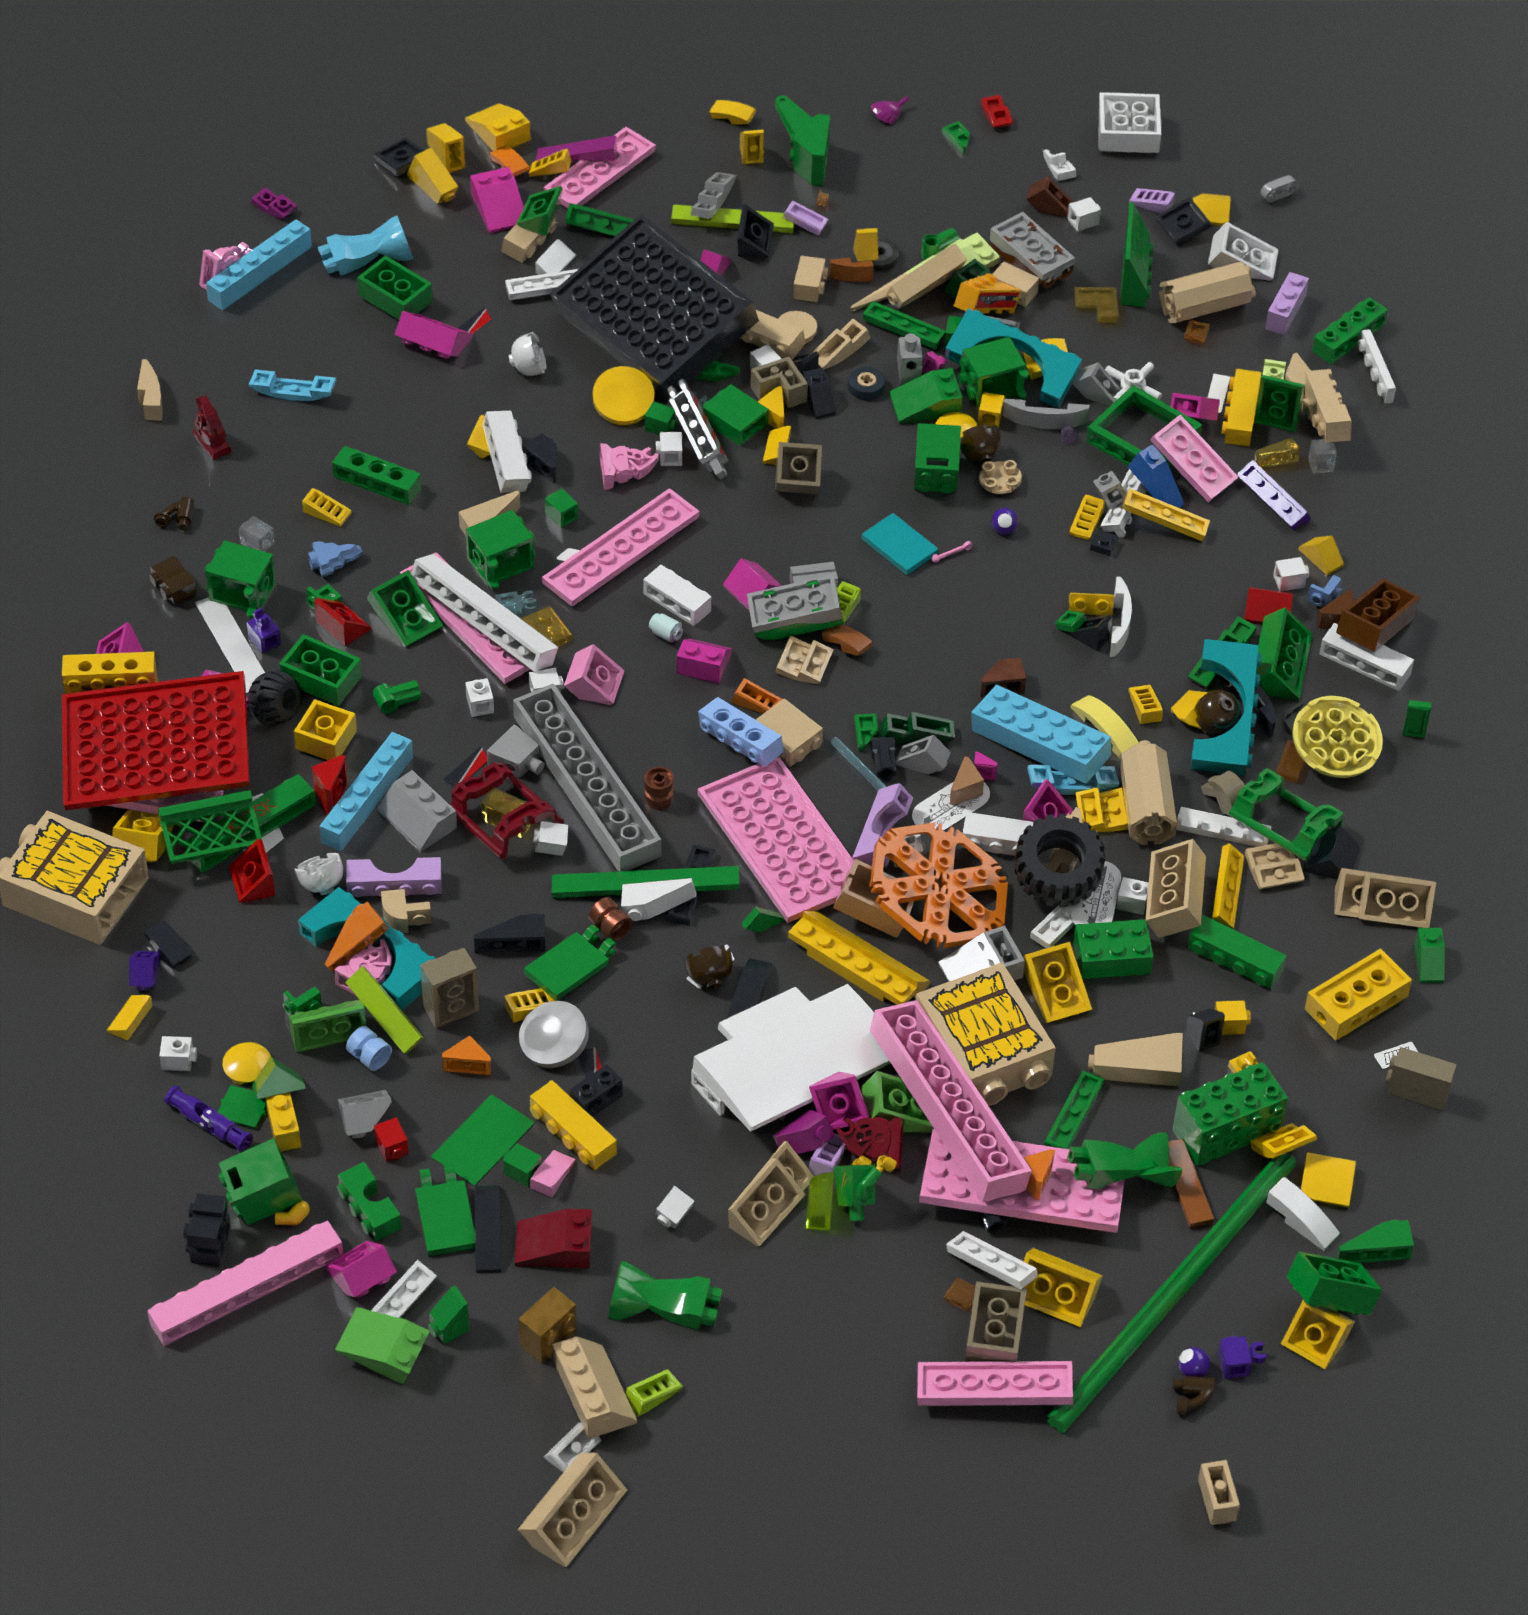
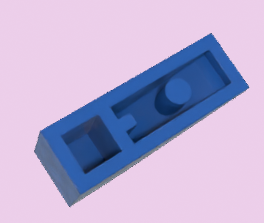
M1153 444L1140 451L1128 465V468L1153 498L1182 508L1184 502L1166 459Z

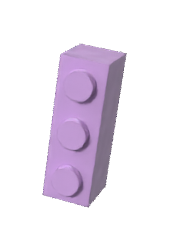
M1289 272L1268 310L1266 330L1282 335L1286 334L1306 297L1309 278Z

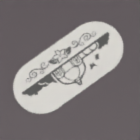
M952 782L919 803L913 810L912 819L916 825L936 822L935 829L941 823L942 829L945 830L966 817L967 812L972 813L989 800L990 790L988 786L984 783L983 795L957 805H951L950 793L954 783Z
M1105 861L1102 878L1096 891L1092 892L1088 899L1083 900L1081 898L1079 904L1072 905L1071 919L1075 925L1112 922L1121 883V873L1115 865Z

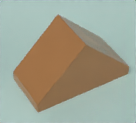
M964 757L950 793L951 805H957L983 795L984 779L969 757Z

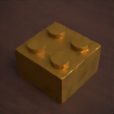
M553 1287L518 1318L520 1346L541 1364L548 1357L552 1358L554 1356L553 1344L573 1338L577 1333L576 1304Z

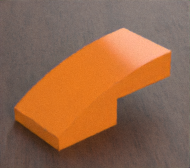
M507 145L489 153L492 161L500 164L502 168L509 167L514 177L530 170L524 159Z

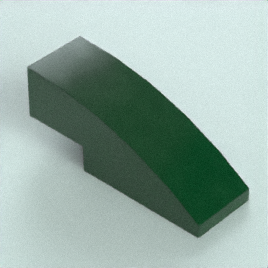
M911 712L909 717L887 713L881 722V737L894 736L895 744H909L935 735L941 743L955 739L954 720L915 712Z

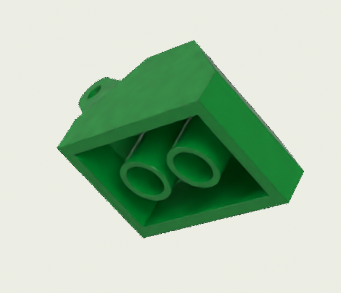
M778 96L775 99V109L791 138L790 146H794V149L790 151V161H793V170L809 184L823 186L829 150L830 115L817 114L811 117L787 96Z

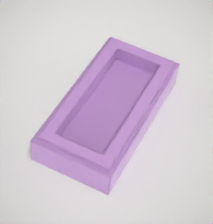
M794 201L791 202L783 215V218L818 236L828 222L827 218Z

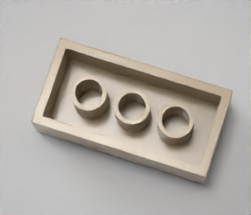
M1194 839L1151 852L1145 921L1158 938L1201 926L1206 856Z

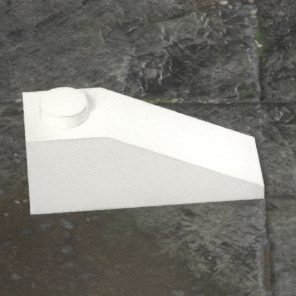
M689 878L623 884L621 908L632 921L650 919L696 897L693 880Z

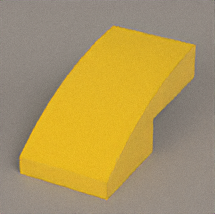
M716 100L709 111L711 119L729 118L731 125L749 124L756 113L753 107L726 100Z

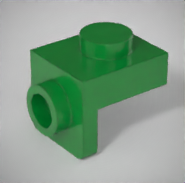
M326 584L317 591L311 586L306 589V601L311 609H315L314 601L316 598L342 602V596L329 584Z
M315 986L297 998H294L288 991L283 993V1007L289 1015L316 1010L322 1007L321 993Z

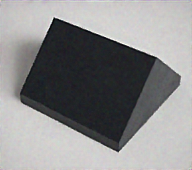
M746 204L742 205L737 239L738 256L767 259L770 257L774 223Z
M1341 825L1328 829L1316 841L1304 871L1338 880L1341 868L1354 869L1360 845Z

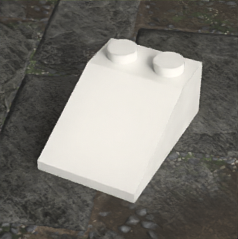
M1226 222L1213 236L1208 265L1217 268L1242 262L1243 265H1249L1251 269L1250 278L1271 281L1274 276L1278 249Z

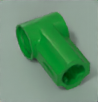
M951 228L937 235H925L922 238L921 258L926 260L960 239L957 231Z
M413 680L393 687L389 684L378 685L373 690V696L380 711L384 714H389L397 710L399 705L421 699V692L417 681Z

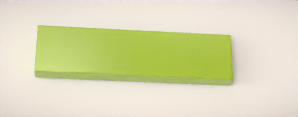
M361 966L345 982L404 1054L411 1051L424 1038L365 966Z

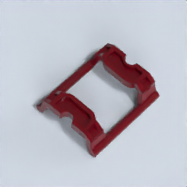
M494 762L482 769L480 777L474 778L470 776L457 783L451 791L452 799L450 806L456 810L457 820L500 859H504L507 856L509 839L523 832L526 823L537 824L547 817L553 823H564V819L556 813L554 808L545 800L542 801L514 776L507 766L500 762ZM505 779L529 802L505 814L493 830L494 833L491 838L468 817L466 801L477 799L502 785Z

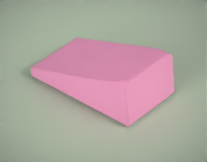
M553 1150L531 1177L530 1189L553 1198L576 1159Z

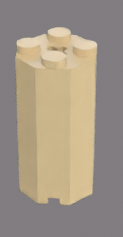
M1237 262L1161 282L1160 287H1163V290L1159 291V300L1164 315L1170 316L1171 319H1167L1169 323H1176L1250 303L1252 298L1256 297V290L1251 283V269L1249 265Z
M1147 740L1140 741L1120 754V770L1129 837L1141 845H1148L1147 841H1154V844H1162L1175 836V827H1177L1167 752Z

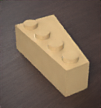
M1331 369L1305 371V399H1303L1302 410L1306 412L1308 419L1312 421L1313 427H1316L1319 436L1323 438L1325 443L1351 441V418L1345 404L1342 403L1340 392H1336L1337 384L1335 380H1331Z

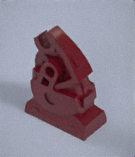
M207 396L196 398L199 412L196 413V418L193 419L195 426L193 435L213 460L231 453L232 449L228 442L224 440L226 434L217 411Z
M881 1117L862 1118L855 1123L846 1118L844 1122L850 1125V1130L843 1132L840 1127L836 1129L841 1140L847 1146L846 1148L852 1154H856L858 1157L864 1156L872 1159L874 1162H877L880 1156L885 1155L897 1162L894 1169H901L904 1120L902 1118H893L890 1122ZM863 1125H869V1127L860 1129Z

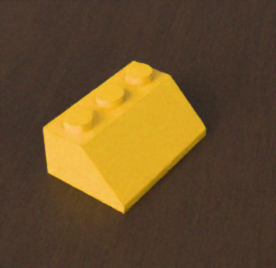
M1032 1248L1026 1253L1023 1262L1037 1268L1038 1277L1023 1287L1027 1289L1025 1305L1081 1327L1094 1302L1103 1275Z

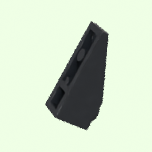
M545 914L519 915L475 934L474 952L546 951Z

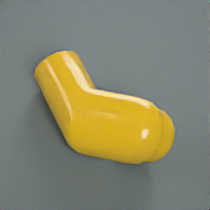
M301 1201L296 1203L288 1213L276 1212L275 1225L300 1224L309 1214V1204Z

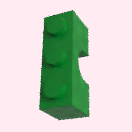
M365 1162L338 1174L339 1185L337 1190L342 1199L346 1198L348 1200L353 1216L360 1218L364 1232L367 1235L371 1234L375 1242L402 1229L401 1215L389 1197L378 1202L367 1200L369 1197L377 1194L376 1178Z

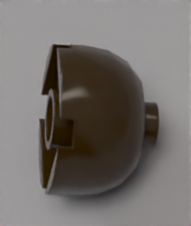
M986 424L969 428L963 432V437L960 438L962 454L967 459L981 464L990 462L991 458L998 453L1001 447L1000 432L996 425H992V428H986Z
M1219 689L1210 691L1202 696L1195 705L1197 724L1210 735L1225 734L1241 718L1239 701L1228 691Z
M725 946L703 948L699 950L700 955L694 957L693 953L685 957L684 962L689 977L695 983L708 986L709 989L720 987L722 985L721 982L725 981L731 974L733 967L730 948L726 951Z

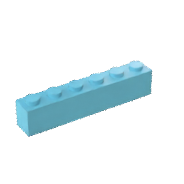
M294 220L206 282L208 301L223 311L312 247L310 228L298 220Z
M391 732L321 823L320 834L322 844L342 852L412 760V740Z

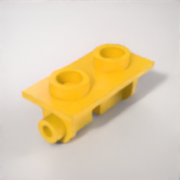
M1070 593L1069 611L1085 613V615L1110 614L1113 616L1114 595Z

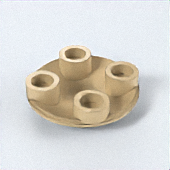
M1013 460L985 462L979 474L981 486L988 492L995 494L1012 492L1019 487L1022 481L1021 471Z

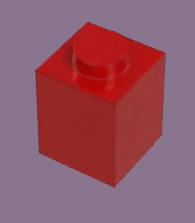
M397 1117L374 1125L375 1141L386 1162L400 1159L404 1155L409 1154L408 1139Z

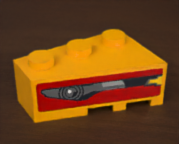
M985 274L961 283L954 306L964 311H967L968 308L973 311L977 310L983 314H989L990 310H995L996 313H1002V310L1014 313L1021 290L997 280V277L992 274Z

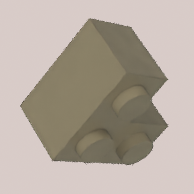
M790 357L751 369V388L759 400L777 386H782L783 401L788 408L807 402L808 383Z

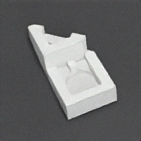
M1043 150L1045 161L1057 181L1076 177V169L1066 160V153L1061 152L1060 154L1053 155L1050 154V150Z

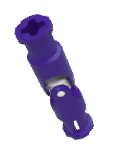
M175 1085L167 1092L164 1099L166 1105L174 1106L180 1110V1114L208 1130L223 1142H229L234 1145L237 1151L244 1152L249 1148L253 1141V1134L250 1132L245 1133L237 1127L236 1123L224 1115L218 1113L193 1095L188 1096L182 1092L179 1086Z

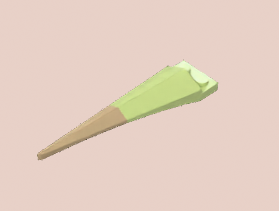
M978 233L964 240L958 239L954 242L967 259L964 266L973 259L978 260L988 269L1000 263V256ZM954 243L850 307V311L866 307L872 301L878 302L888 298L887 291L891 285Z

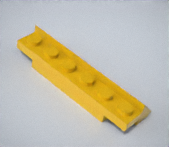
M803 911V917L788 932V938L806 948L809 957L882 1002L888 999L896 1005L907 1003L913 997L916 999V994L924 991L930 985V980L817 911Z

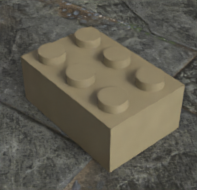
M465 948L451 951L444 956L428 960L420 965L423 1006L435 1028L479 1011L477 968Z
M976 1282L965 1362H1017L1027 1289Z

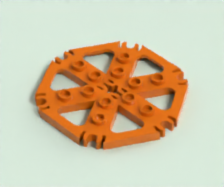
M936 822L889 829L883 838L880 837L877 840L873 852L869 888L873 887L871 893L881 894L876 899V903L880 904L878 907L920 942L923 937L925 944L931 938L935 939L936 947L938 948L942 942L943 948L965 945L983 932L1004 925L1008 882L1004 883L1007 879L1006 876L1000 877L997 875L1002 869L1001 866H997L999 864L958 829L954 833V828L950 827L948 832H944L941 823H939L936 829ZM928 834L931 838L929 860L906 842L905 837ZM956 845L964 846L976 858L981 860L982 865L953 870ZM885 856L910 876L896 879L885 877L883 874ZM938 879H939L940 886L942 887V888L940 889V891H939V886H938V883H937ZM990 889L997 892L996 909L994 911L986 909L968 893ZM925 900L923 922L916 921L898 904ZM949 909L975 930L960 933L950 931L948 928Z

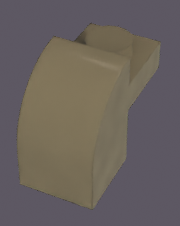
M1227 771L1220 776L1211 777L1208 783L1201 786L1203 795L1216 797L1222 814L1228 815L1238 793L1245 785L1236 774Z

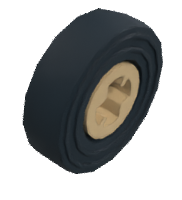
M871 366L858 367L851 371L848 376V389L852 395L860 399L870 400L877 398L885 389V376L877 368Z

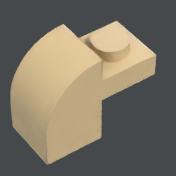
M405 889L381 891L383 918L393 929L399 930L402 933H409L408 926L431 924L430 902L406 904Z

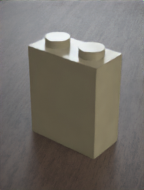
M1400 1047L1397 1056L1392 1055L1389 1064V1071L1385 1083L1389 1084L1387 1093L1443 1111L1450 1093L1457 1064Z

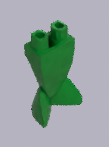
M1165 1132L1151 1135L1133 1150L1111 1142L1084 1140L1081 1147H1071L1067 1155L1069 1164H1076L1074 1169L1076 1181H1086L1089 1189H1101L1108 1184L1136 1176L1165 1187H1173L1177 1184L1183 1172L1181 1167L1169 1166L1168 1134Z
M621 1261L608 1318L613 1320L626 1319L648 1308L663 1318L685 1327L699 1329L700 1324L714 1326L717 1309L705 1307L704 1305L706 1302L719 1306L723 1289L710 1286L711 1279L700 1276L684 1279H655L636 1266Z

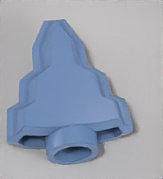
M317 541L311 544L313 552L308 553V559L311 569H318L323 578L342 568L345 563L361 556L362 549L361 546L354 544L337 545L335 543Z

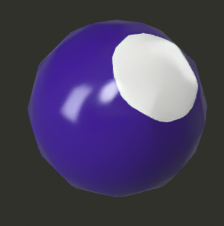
M1001 508L995 511L991 519L993 529L1002 535L1011 534L1019 524L1017 514L1009 508Z
M1189 1347L1180 1354L1178 1367L1184 1376L1203 1377L1210 1368V1359L1203 1349Z

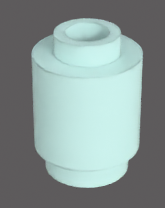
M656 613L649 622V629L652 630L653 634L671 643L679 640L682 636V624L665 614Z

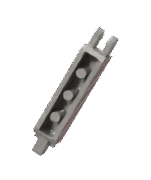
M682 379L679 381L682 389L681 392L677 393L676 389L672 386L668 388L671 396L669 401L700 462L709 472L714 471L721 480L728 476L723 464L729 460L696 395L690 391L687 383Z

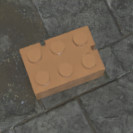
M855 859L844 878L833 908L897 938L903 927L878 907L880 904L876 903V899L881 894L871 893L873 887L869 888L872 866ZM883 872L884 876L888 879H896L895 877ZM914 901L899 903L898 905L910 915Z

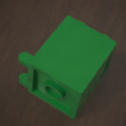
M1010 337L962 349V358L960 359L961 373L958 376L961 386L966 388L968 398L973 400L976 407H980L983 392L1004 395V399L1018 397L1019 400L1026 399L1027 394L1024 390V381L1028 378L1029 373L1025 362Z
M918 423L914 490L921 492L957 493L961 426ZM927 460L948 461V466L926 465Z
M513 510L466 528L467 559L487 587H490L492 590L499 588V582L534 568L536 553L533 543H535V537L531 531L526 529L523 519L520 516L518 517Z
M225 540L220 548L216 549L213 560L206 565L204 572L207 577L206 590L209 592V600L247 611L246 614L249 619L254 618L253 611L263 608L276 585L273 554Z
M274 1138L219 1162L222 1172L218 1176L223 1187L227 1189V1193H225L230 1206L234 1208L238 1219L243 1217L247 1225L303 1201L294 1180L293 1172Z

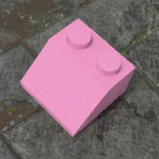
M592 644L575 653L564 687L581 700L612 705L624 670L597 646Z

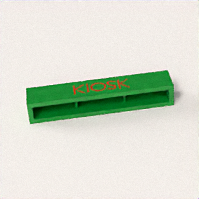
M299 774L285 780L281 785L268 790L264 795L252 801L261 837L266 836L316 806L315 790ZM249 810L239 812L236 818L246 823L250 818ZM225 817L216 824L224 827L229 819ZM232 821L227 830L238 835L243 827ZM209 826L204 835L214 840L220 831ZM247 829L241 836L246 841L256 840L255 834ZM223 834L218 843L227 846L231 845L234 839ZM193 835L185 842L192 844L197 836ZM200 838L195 847L202 851L207 850L211 844ZM239 851L190 861L201 873H204Z

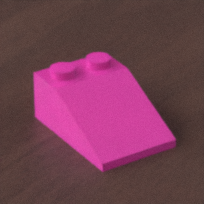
M506 167L471 175V195L489 234L512 229L516 225L524 206L510 168Z

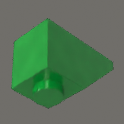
M1418 928L1414 947L1420 983H1444L1445 945L1442 928Z
M453 1286L429 1312V1330L434 1338L438 1337L442 1344L470 1331L468 1304L457 1287Z

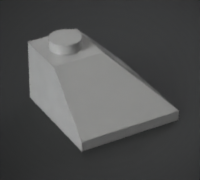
M386 1090L338 1099L347 1136L352 1135V1138L364 1137L367 1135L366 1132L374 1129V1125L378 1123L391 1104V1097Z

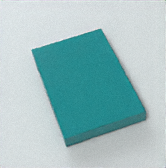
M894 513L862 533L861 536L865 543L905 575H908L930 560L934 554H938L936 546Z

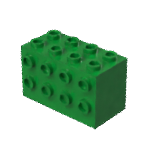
M1264 1062L1256 1065L1252 1064L1244 1070L1234 1074L1229 1073L1222 1079L1207 1082L1200 1088L1185 1091L1178 1096L1173 1131L1178 1139L1184 1140L1190 1157L1196 1166H1199L1251 1144L1250 1141L1257 1139L1259 1136L1281 1128L1283 1126L1288 1097Z

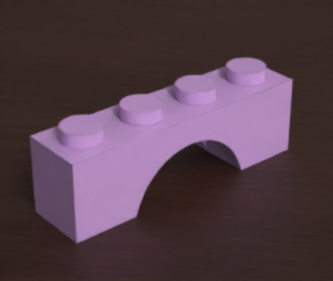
M900 783L878 790L852 857L854 860L857 859L872 866L874 845L880 837L883 838L886 831H889L898 820L907 815L913 797ZM887 856L884 859V867L888 866L890 860Z
M441 857L417 858L409 869L400 873L380 871L372 864L370 859L347 860V892L355 897L381 896V891L405 889V896L442 894Z

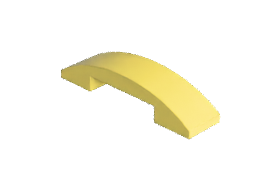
M1088 695L1071 704V709L1084 722L1089 720L1100 732L1111 736L1112 751L1119 758L1122 752L1139 743L1124 721L1099 699Z

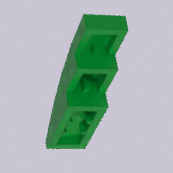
M1238 616L1228 630H1224L1218 641L1247 644L1256 633L1257 626ZM1201 657L1189 674L1188 679L1207 689L1218 679L1219 674L1202 670Z

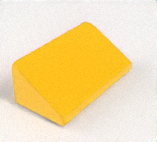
M480 415L466 445L481 459L490 455L482 426L485 418L484 415Z
M791 426L781 427L769 432L763 464L776 465L779 442L789 443Z
M131 995L107 1029V1032L128 1041L153 1006L151 996Z

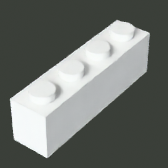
M511 411L486 412L482 426L500 492L511 493L517 490L519 492H526L528 483H531L532 476L531 471L526 466L527 457L522 451V439L517 433V421L513 419Z
M1334 623L1322 639L1320 655L1397 691L1402 688L1411 675L1414 659L1385 645H1382L1373 652L1337 634L1338 624Z

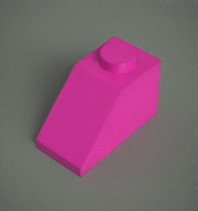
M1172 393L1171 407L1189 417L1217 421L1220 399Z

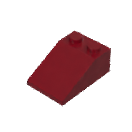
M564 1209L519 1220L517 1223L515 1266L590 1268L592 1209Z

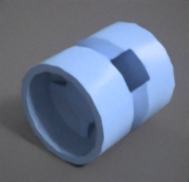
M362 1026L354 1031L346 1044V1050L355 1058L360 1059V1062L371 1071H376L384 1066L392 1053V1047L383 1039L377 1038V1035L367 1026Z

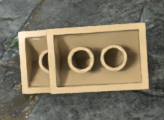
M1341 868L1335 886L1334 914L1357 917L1364 920L1429 928L1436 882Z
M787 1141L783 1142L728 1209L729 1228L756 1246H760L805 1196L803 1191L815 1178Z

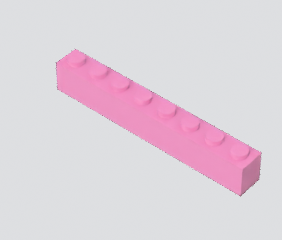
M328 1221L316 1224L309 1230L299 1235H294L287 1241L277 1246H272L265 1252L248 1258L243 1263L231 1269H226L219 1275L209 1280H204L197 1286L187 1291H182L163 1303L154 1305L151 1309L147 1310L150 1325L163 1346L338 1258L343 1255L342 1241Z

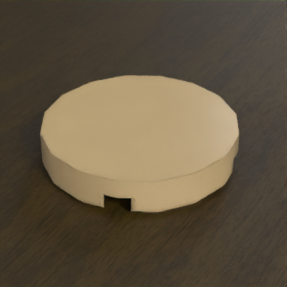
M790 311L778 318L802 328L806 343L811 342L817 334V322L813 316L806 312Z

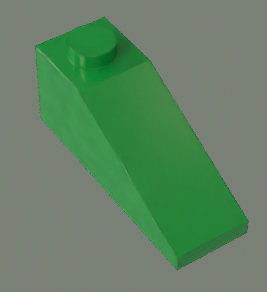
M1390 1220L1375 1226L1339 1246L1336 1259L1356 1263L1411 1259L1414 1242L1409 1221Z

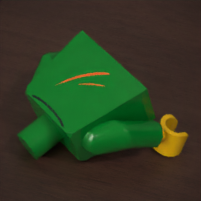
M885 1155L880 1156L877 1160V1167H875V1165H871L872 1161L861 1156L853 1161V1165L834 1166L839 1206H849L850 1221L865 1220L864 1205H874L875 1183L882 1177L883 1174L881 1172L883 1169L891 1172L895 1168L897 1162L894 1159Z

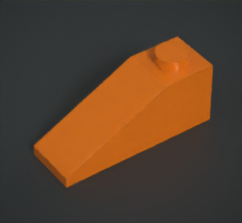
M368 902L358 905L354 908L352 914L348 916L325 962L327 968L335 973L337 967L344 966L353 955L363 951L390 929Z

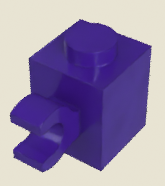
M262 608L253 611L254 618L247 622L248 637L259 651L264 653L281 645L280 629L267 613L263 614Z
M1229 1336L1225 1339H1220L1218 1355L1224 1379L1249 1376L1252 1363H1264L1266 1361V1354L1256 1353V1351L1263 1350V1342H1254L1248 1349L1245 1336Z

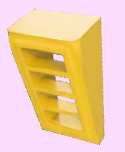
M564 149L533 162L529 176L534 177L568 172L572 161L569 150Z
M314 488L309 491L302 501L304 513L339 527L344 524L352 513L351 509Z
M1085 495L1069 535L1090 541L1104 512L1105 501ZM1078 526L1087 528L1088 530L1078 528Z
M1151 685L1128 689L1140 724L1162 721L1163 710Z
M540 988L505 995L504 1006L513 1023L524 1020L532 1010L544 1004L541 997L546 996L548 1002L555 1000ZM537 999L539 1004H535L533 1000Z

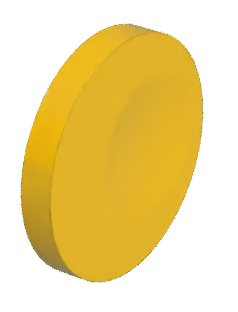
M619 366L611 368L602 373L594 384V407L602 418L613 424L631 425L643 420L652 402H654V388L650 379L643 372L632 367Z

